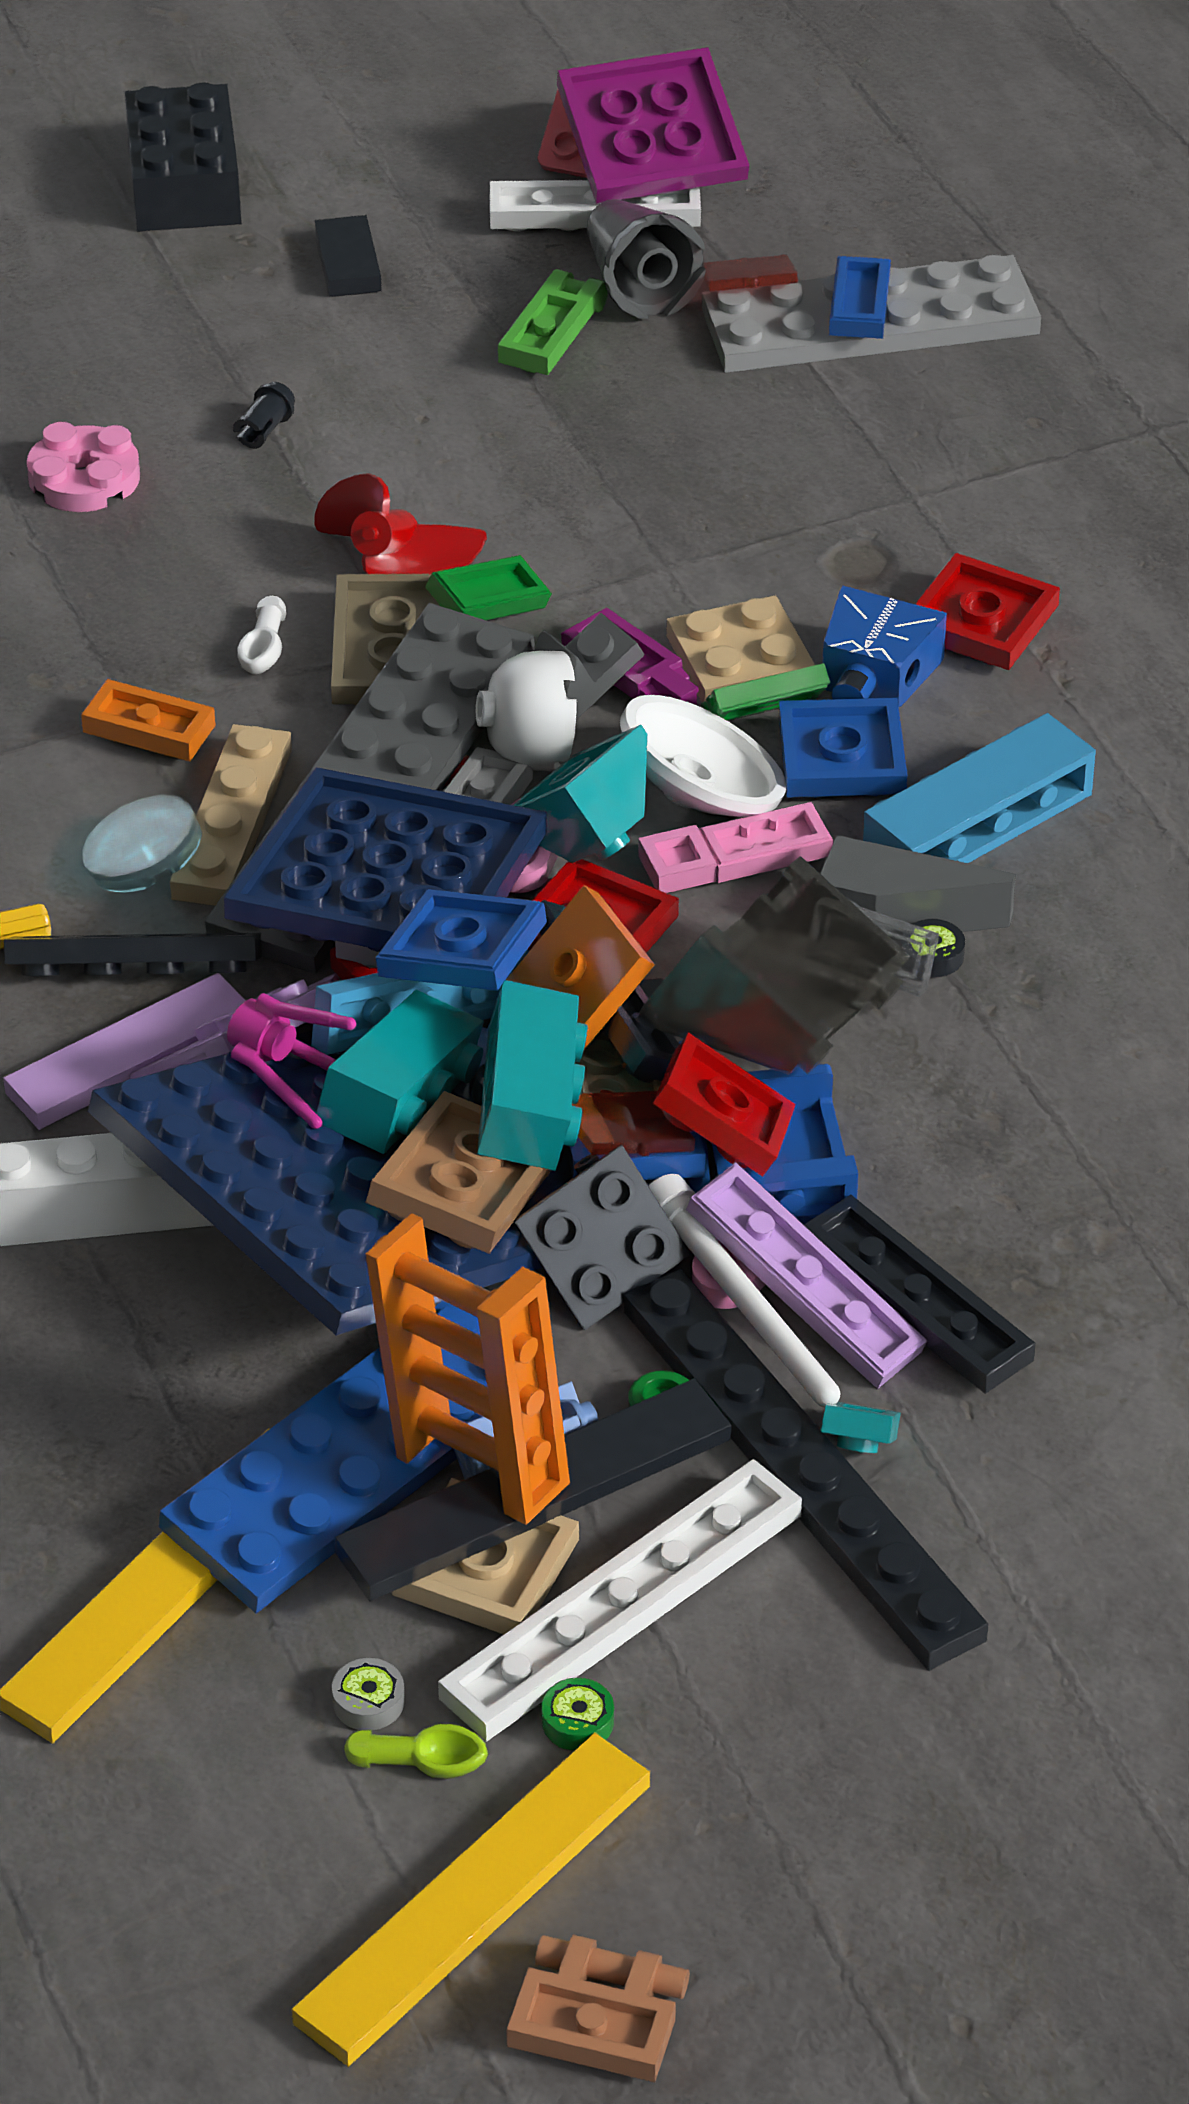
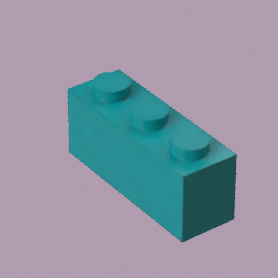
M505 980L501 985L488 1028L478 1155L556 1170L563 1145L575 1146L582 1119V1108L572 1106V1103H578L585 1074V1066L575 1064V1062L579 1063L582 1058L588 1028L587 1024L577 1022L578 995Z
M416 989L328 1067L316 1113L321 1118L322 1125L384 1154L402 1136H408L444 1091L451 1093L461 1081L468 1083L474 1077L483 1057V1048L477 1046L484 1020Z

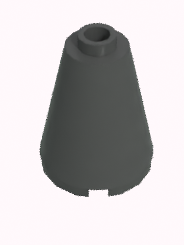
M619 199L604 201L591 212L587 222L588 237L603 281H605L604 284L607 292L623 311L637 318L650 319L648 316L661 313L668 316L678 312L694 298L705 277L706 268L703 267V250L705 251L703 240L689 223L677 216Z

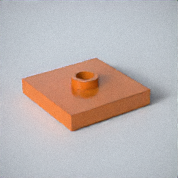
M584 885L506 980L578 995L577 1022L587 1024L588 1026L585 1049L655 964L601 895Z

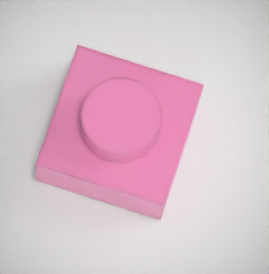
M697 825L639 838L638 856L655 889L670 893L716 882L717 863Z

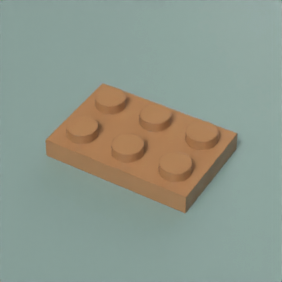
M444 1091L373 1178L366 1203L387 1211L392 1217L403 1221L413 1213L423 1218L424 1227L449 1237L454 1243L466 1248H476L490 1254L551 1170L478 1155L481 1106Z

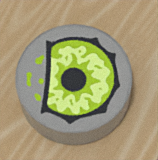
M361 1658L347 1663L336 1673L332 1682L334 1712L341 1722L357 1730H378L392 1724L401 1715L405 1704L404 1681L401 1673L389 1662L377 1658Z

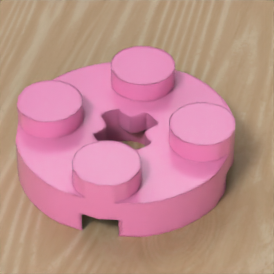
M56 422L45 427L43 439L32 447L27 457L28 480L31 490L35 494L37 489L44 494L46 504L64 511L89 512L108 507L107 498L115 496L122 491L123 499L133 493L140 480L138 450L131 441L130 431L123 426L74 427L67 422ZM86 467L85 470H78L77 468Z

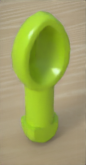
M436 1724L423 1729L416 1736L372 1734V1730H359L350 1734L344 1746L348 1761L355 1766L361 1768H370V1764L416 1766L426 1775L441 1779H451L466 1775L485 1763L488 1756L486 1744L476 1733L453 1724Z

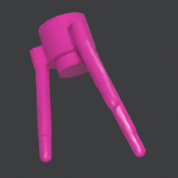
M262 993L257 1000L251 998L244 1001L236 1009L228 1025L227 1040L230 1045L234 1046L231 1058L249 1067L311 1128H320L322 1126L321 1118L265 1062L269 1060L281 1061L289 1053H292L327 1071L328 1067L336 1059L297 1040L296 1029L290 1025L289 1019L345 1030H353L356 1027L355 1019L332 1012L280 1002L265 993Z

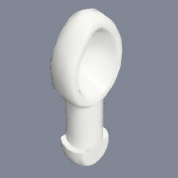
M267 596L258 603L256 609L258 619L255 629L247 633L238 645L239 662L242 668L251 674H260L268 670L281 655L282 643L277 633L280 622L285 620L286 606L282 599L277 596Z

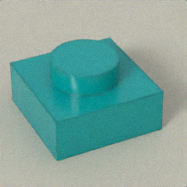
M843 1402L826 1404L821 1432L838 1435L837 1447L853 1451L877 1453L879 1442L890 1444L897 1439L901 1412Z

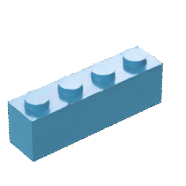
M1046 713L1024 726L1013 729L1009 734L985 747L970 752L964 758L935 774L924 777L918 783L896 795L876 803L872 808L864 812L863 841L970 863L1091 796L1096 749L1049 713Z

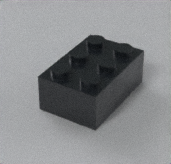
M201 82L188 87L160 88L157 86H147L139 90L124 91L137 232L242 224L239 173L228 84L214 85Z

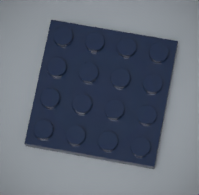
M316 767L225 895V919L249 923L254 927L262 929L274 928L304 934L316 940H333L368 947L375 952H380L428 889L506 898L547 833V812Z

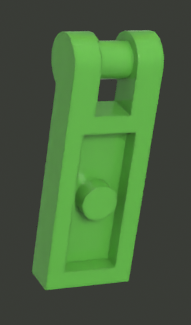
M555 269L498 344V363L521 368L526 372L549 375L594 312L600 313L604 308L608 296L604 284L605 281L589 278L585 282L574 279V275L571 272Z

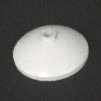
M639 696L632 699L626 706L620 718L621 731H627L640 724L643 726L648 734L646 776L673 803L684 808H693L709 814L749 817L770 812L779 805L786 792V781L781 769L763 747L738 727L706 709L666 696Z

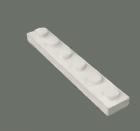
M751 1460L439 1680V1700L487 1742L543 1701L546 1692L553 1685L565 1679L578 1677L801 1517L802 1498L756 1460Z

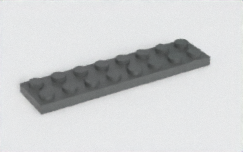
M428 603L206 918V933L261 932V952L263 957L317 974L330 955V949L336 946L335 941L316 940L304 934L274 928L262 929L254 927L249 923L225 919V895L316 767L441 791L484 728L479 727L476 722V699L478 692L488 691L493 673L503 662L520 653L535 651L534 635Z

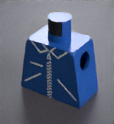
M842 586L823 644L822 663L825 664L830 680L826 691L832 692V699L897 698L898 706L901 707L944 659L947 613Z

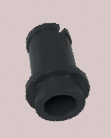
M280 382L260 385L254 393L253 404L233 425L234 432H240L247 425L237 435V439L249 448H260L279 422L288 421L294 414L295 397L293 392Z

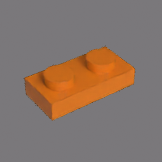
M110 679L106 680L81 714L83 733L189 762L216 726L214 707Z

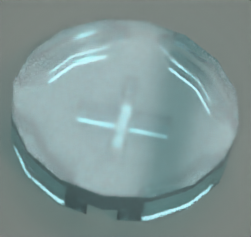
M158 795L141 798L118 808L100 821L87 836L81 852L84 866L96 884L103 890L120 893L144 890L157 883L154 878L155 875L162 873L167 868L172 875L186 865L198 849L202 830L192 806L180 797Z

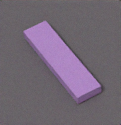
M216 973L3 1077L5 1094L40 1130L88 1106L92 1090L131 1079L129 1074L198 1041L194 1032L195 1028L227 1013L229 1015L235 1012L246 1000L219 973Z
M736 1162L690 1198L686 1210L877 1389L922 1353L927 1340Z

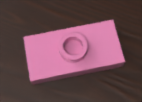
M812 802L698 828L717 863L718 883L826 858L833 846V839Z

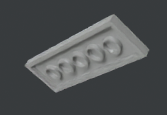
M989 255L982 259L958 262L939 261L931 265L899 269L891 267L883 339L829 336V320L835 274L824 278L799 281L781 280L774 284L749 287L730 286L722 290L702 292V312L725 373L1038 335L1041 328V315L1014 255Z

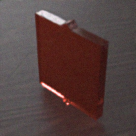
M787 254L703 263V267L706 268L704 281L710 292L798 283L797 271Z
M601 1090L600 1093H581L578 1103H572V1106L582 1108L578 1138L591 1155H606L620 1144L623 1145L628 1154L637 1153L641 1156H648L650 1153L694 1151L696 1141L689 1131H684L673 1125L664 1116L662 1109L653 1104L657 1091L612 1092Z

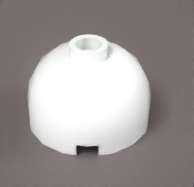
M532 651L520 653L503 662L493 673L488 691L478 692L476 699L477 725L479 727H487L490 744L505 759L527 764L536 771H554L560 766L559 762H565L569 759L575 736L577 712L576 699H567L564 690L563 680L575 681L573 666L565 652Z

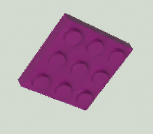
M708 47L558 70L557 87L596 204L610 199L622 200L748 179L750 165Z

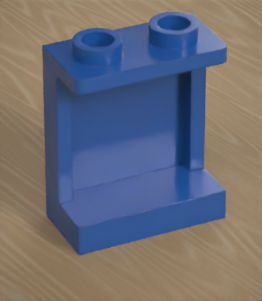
M820 1064L749 1071L748 1073L796 1105L778 1157L762 1177L749 1167L742 1169L803 1225L849 1195H853L857 1199L858 1170L854 1155L846 1156L832 1100L833 1074L831 1066ZM707 1140L714 1177L716 1178L733 1164L728 1162L719 1153L716 1145Z

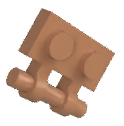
M542 1935L538 1944L535 1963L536 1965L557 1969L559 1972L555 1974L528 1968L507 2027V2047L655 2082L675 2023L676 2002L656 1998L654 1995L657 1993L683 1999L689 1981V1970L662 1964L661 1955L638 1950L636 1956L633 1957L597 1948L596 1940L572 1935L570 1941ZM589 1978L620 1984L624 1985L625 1989L589 1982L588 1980Z

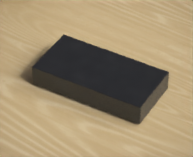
M367 215L314 220L315 237L329 296L335 297L382 291L381 273Z

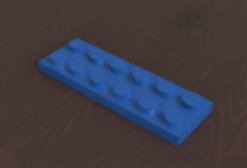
M441 1301L435 1306L436 1314L480 1335L478 1317L445 1301ZM379 1347L160 1510L159 1528L182 1549L208 1568L218 1581L256 1614L335 1553V1536L385 1515L454 1462L457 1456L454 1448L434 1439L408 1464L397 1459ZM441 1348L443 1365L487 1386L484 1369ZM448 1399L451 1416L465 1423L482 1417Z

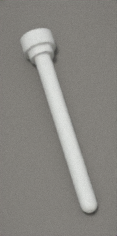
M667 1174L653 1181L648 1187L692 1253L813 1400L821 1407H825L826 1404H836L840 1398V1389L716 1238L686 1210L690 1198L696 1193L678 1174Z

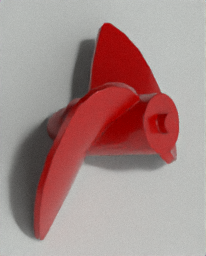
M371 473L348 477L340 480L328 489L319 500L314 517V526L317 531L351 537L355 548L363 554L362 565L366 574H431L436 571L467 566L478 556L487 540L486 532L482 529L418 524L415 517L408 511L402 509L390 510V495L387 485L380 477Z

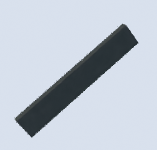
M694 1378L564 1435L570 1484L527 1525L504 1514L499 1471L490 1468L335 1536V1553L369 1602L538 1527L560 1515L567 1514L730 1440L732 1425Z

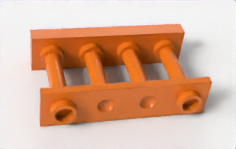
M411 1213L391 1232L379 1238L366 1253L397 1459L408 1464L434 1439L499 1471L504 1514L527 1525L570 1484L545 1277L522 1266L499 1288L489 1291L429 1262L423 1218ZM434 1296L478 1317L480 1335L436 1314ZM441 1348L484 1369L487 1386L443 1365ZM448 1399L491 1420L494 1437L451 1416Z

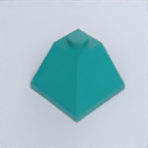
M641 724L574 754L513 804L547 812V833L539 844L540 847L573 863L594 853L599 860H603L619 851L630 841L626 831L644 817L648 734Z

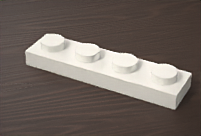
M588 180L490 181V229L523 231L526 229L559 228L565 231H572L579 228H587L591 212L600 203H595ZM700 187L622 199L623 201L677 216L685 220L692 227H701Z

